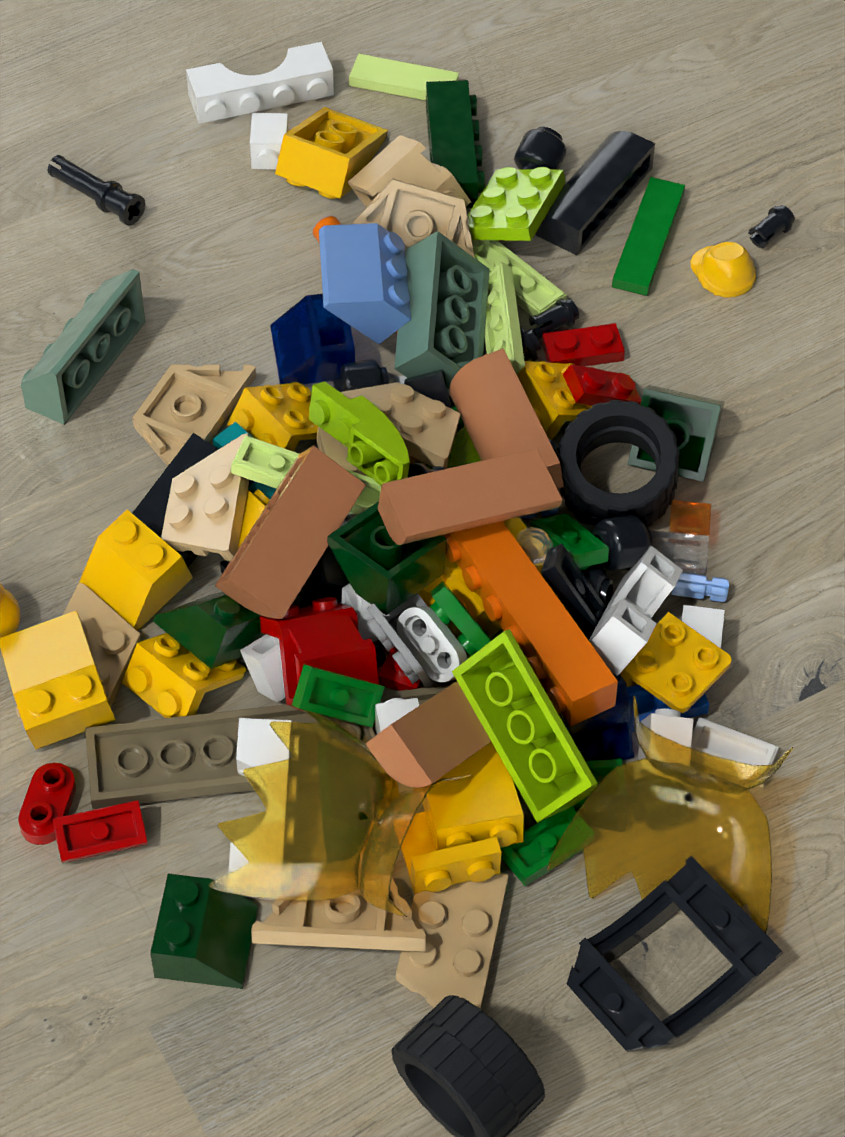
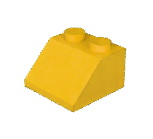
M127 509L97 537L79 583L85 584L138 631L193 577L183 557Z

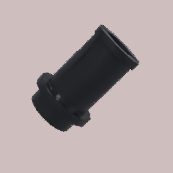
M784 205L774 206L769 209L768 216L749 230L748 234L751 235L749 238L752 243L759 248H765L780 233L790 231L795 220L792 211Z
M561 298L556 301L555 306L529 317L530 326L537 324L538 327L533 328L532 331L537 338L541 339L543 333L553 332L565 325L568 327L573 326L575 320L579 319V311L571 299L564 300Z

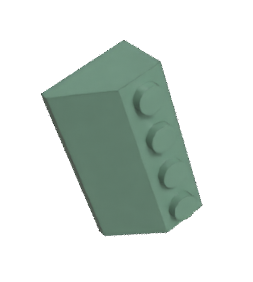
M437 231L405 250L411 320L398 329L394 369L407 378L442 370L447 389H450V384L456 373L467 363L483 356L489 268Z
M132 269L105 280L95 293H91L86 298L83 308L74 318L67 321L61 335L54 343L46 347L40 361L23 376L21 389L25 408L63 425L67 423L146 322L139 271Z

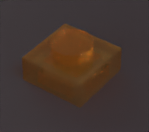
M672 500L668 541L708 545L711 504Z

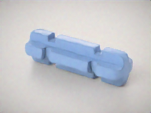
M682 572L674 589L671 591V595L697 599L710 596L709 600L724 602L728 597L729 580L720 577L706 580V575Z

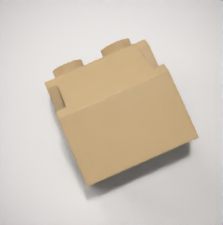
M399 135L348 181V184L365 207L371 203L392 178L463 198L465 206L471 203L457 180L445 167L429 162L421 154L426 148L419 141Z

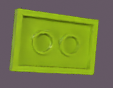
M504 167L496 169L467 215L471 239L531 241L566 183L564 170L549 169L547 167L535 169Z

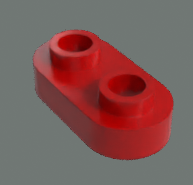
M48 763L39 767L32 776L18 817L22 836L32 844L45 845L55 841L56 834L53 818L69 814L76 793V784L73 772L66 765ZM51 779H59V781L54 784L46 783ZM40 814L47 816L40 821L34 820V817Z

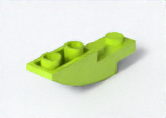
M325 381L312 385L309 420L348 448L347 461L368 477L373 478L380 486L383 483L408 478L410 460L405 442L394 424L378 407L363 395L349 399Z

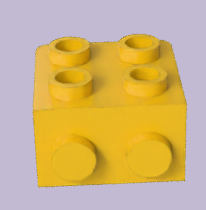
M525 361V367L517 374V377L548 439L552 440L565 421H574L579 413L590 409L592 406L576 403L563 377V373L572 363Z
M297 382L245 387L227 423L230 426L236 421L253 438L291 451L295 450L300 440L317 439L318 426L309 420L311 391L305 385Z
M668 612L655 625L643 648L618 676L615 675V678L618 680L617 690L640 685L673 710L685 713L729 669L732 659L727 652Z
M164 633L136 644L122 683L164 718L196 715L204 693L243 679L246 668L235 659L211 669L168 633Z
M425 811L402 816L395 821V831L414 894L424 891L439 892L445 890L450 885L467 881L482 882L493 875L500 874L502 852L497 837L436 851Z

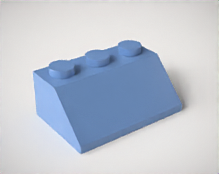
M378 223L325 225L320 228L319 242L324 308L377 344L382 343L411 320L405 244L398 234L387 231Z

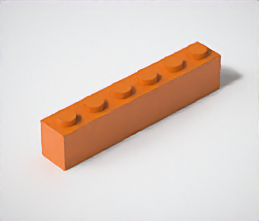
M495 522L445 534V538H447L446 557L451 563L456 562L468 589L471 592L476 591L481 597L484 610L489 619L493 622L497 620L503 631L510 629L557 713H561L568 724L573 726L616 705L618 680L504 522Z

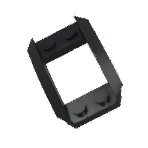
M692 856L685 861L686 865L668 881L664 880L627 913L589 939L585 937L579 943L581 946L575 966L571 967L567 985L626 1052L668 1045L676 1041L725 1006L783 954L782 950ZM681 910L731 963L732 967L693 1000L661 1021L609 963L655 932Z

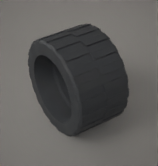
M610 400L607 403L600 402L592 405L586 411L583 410L573 422L569 423L559 444L558 459L561 465L564 487L560 488L561 496L565 499V505L569 511L574 513L576 519L594 529L598 522L603 519L634 515L646 527H649L666 513V509L675 498L679 470L677 438L669 428L668 422L648 406L644 407L633 401ZM628 443L641 448L650 455L656 464V474L646 485L635 491L610 493L594 487L584 478L581 473V463L590 452L602 445Z
M455 995L446 996L392 1047L393 1063L407 1087L423 1107L455 1137H507L544 1101L545 1089L542 1079L524 1051L492 1017L465 998Z

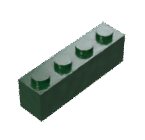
M468 80L426 82V118L430 162L445 167L454 176L471 201L466 208H472L478 199V193H482L485 188L484 171H477V167H482L481 145H475L474 141H479V120H472V116H477L476 95H470Z

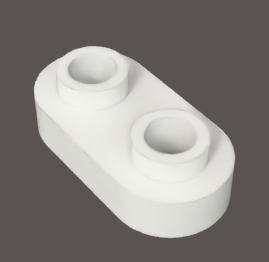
M427 606L408 608L401 613L397 621L398 636L422 666L428 677L436 682L455 680L456 678L452 671L467 660V655L463 646L449 628ZM422 620L425 622L427 627L425 633H423L420 628V623ZM446 653L451 657L450 666L445 661Z

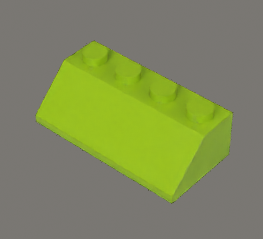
M510 629L503 631L452 671L537 823L569 809L597 790L598 783Z

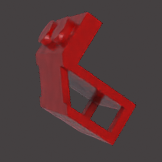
M323 597L312 600V606L299 608V605L291 604L282 619L260 616L261 633L279 638L286 705L294 707L292 702L304 664L379 684L375 645L371 638L363 640L361 637L357 613L353 607L337 603V598Z

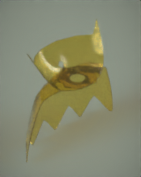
M633 696L635 734L646 758L618 766L603 779L578 810L562 835L550 858L547 870L559 866L572 854L583 849L590 898H595L618 879L632 871L641 899L643 900L664 880L668 881L686 865L685 861L692 856L741 908L747 904L752 920L767 933L772 889L770 831L767 817L749 789L763 784L772 777L788 757L793 747L774 765H750L710 755L658 735L639 721L636 698ZM696 775L700 777V779L691 778L690 776ZM692 792L694 800L687 802L684 799V795Z
M306 710L302 711L310 715L318 723L272 721L269 724L289 750L293 758L244 769V776L261 799L266 811L218 823V828L244 855L249 863L236 871L217 878L209 884V887L218 891L243 896L283 900H331L359 889L364 899L371 905L396 915L407 917L389 901L392 873L412 820L431 788L469 777L471 774L436 780L428 786L421 788L412 787L399 794L397 781L381 767L367 745L335 722L318 713ZM365 812L369 819L360 821L358 814Z

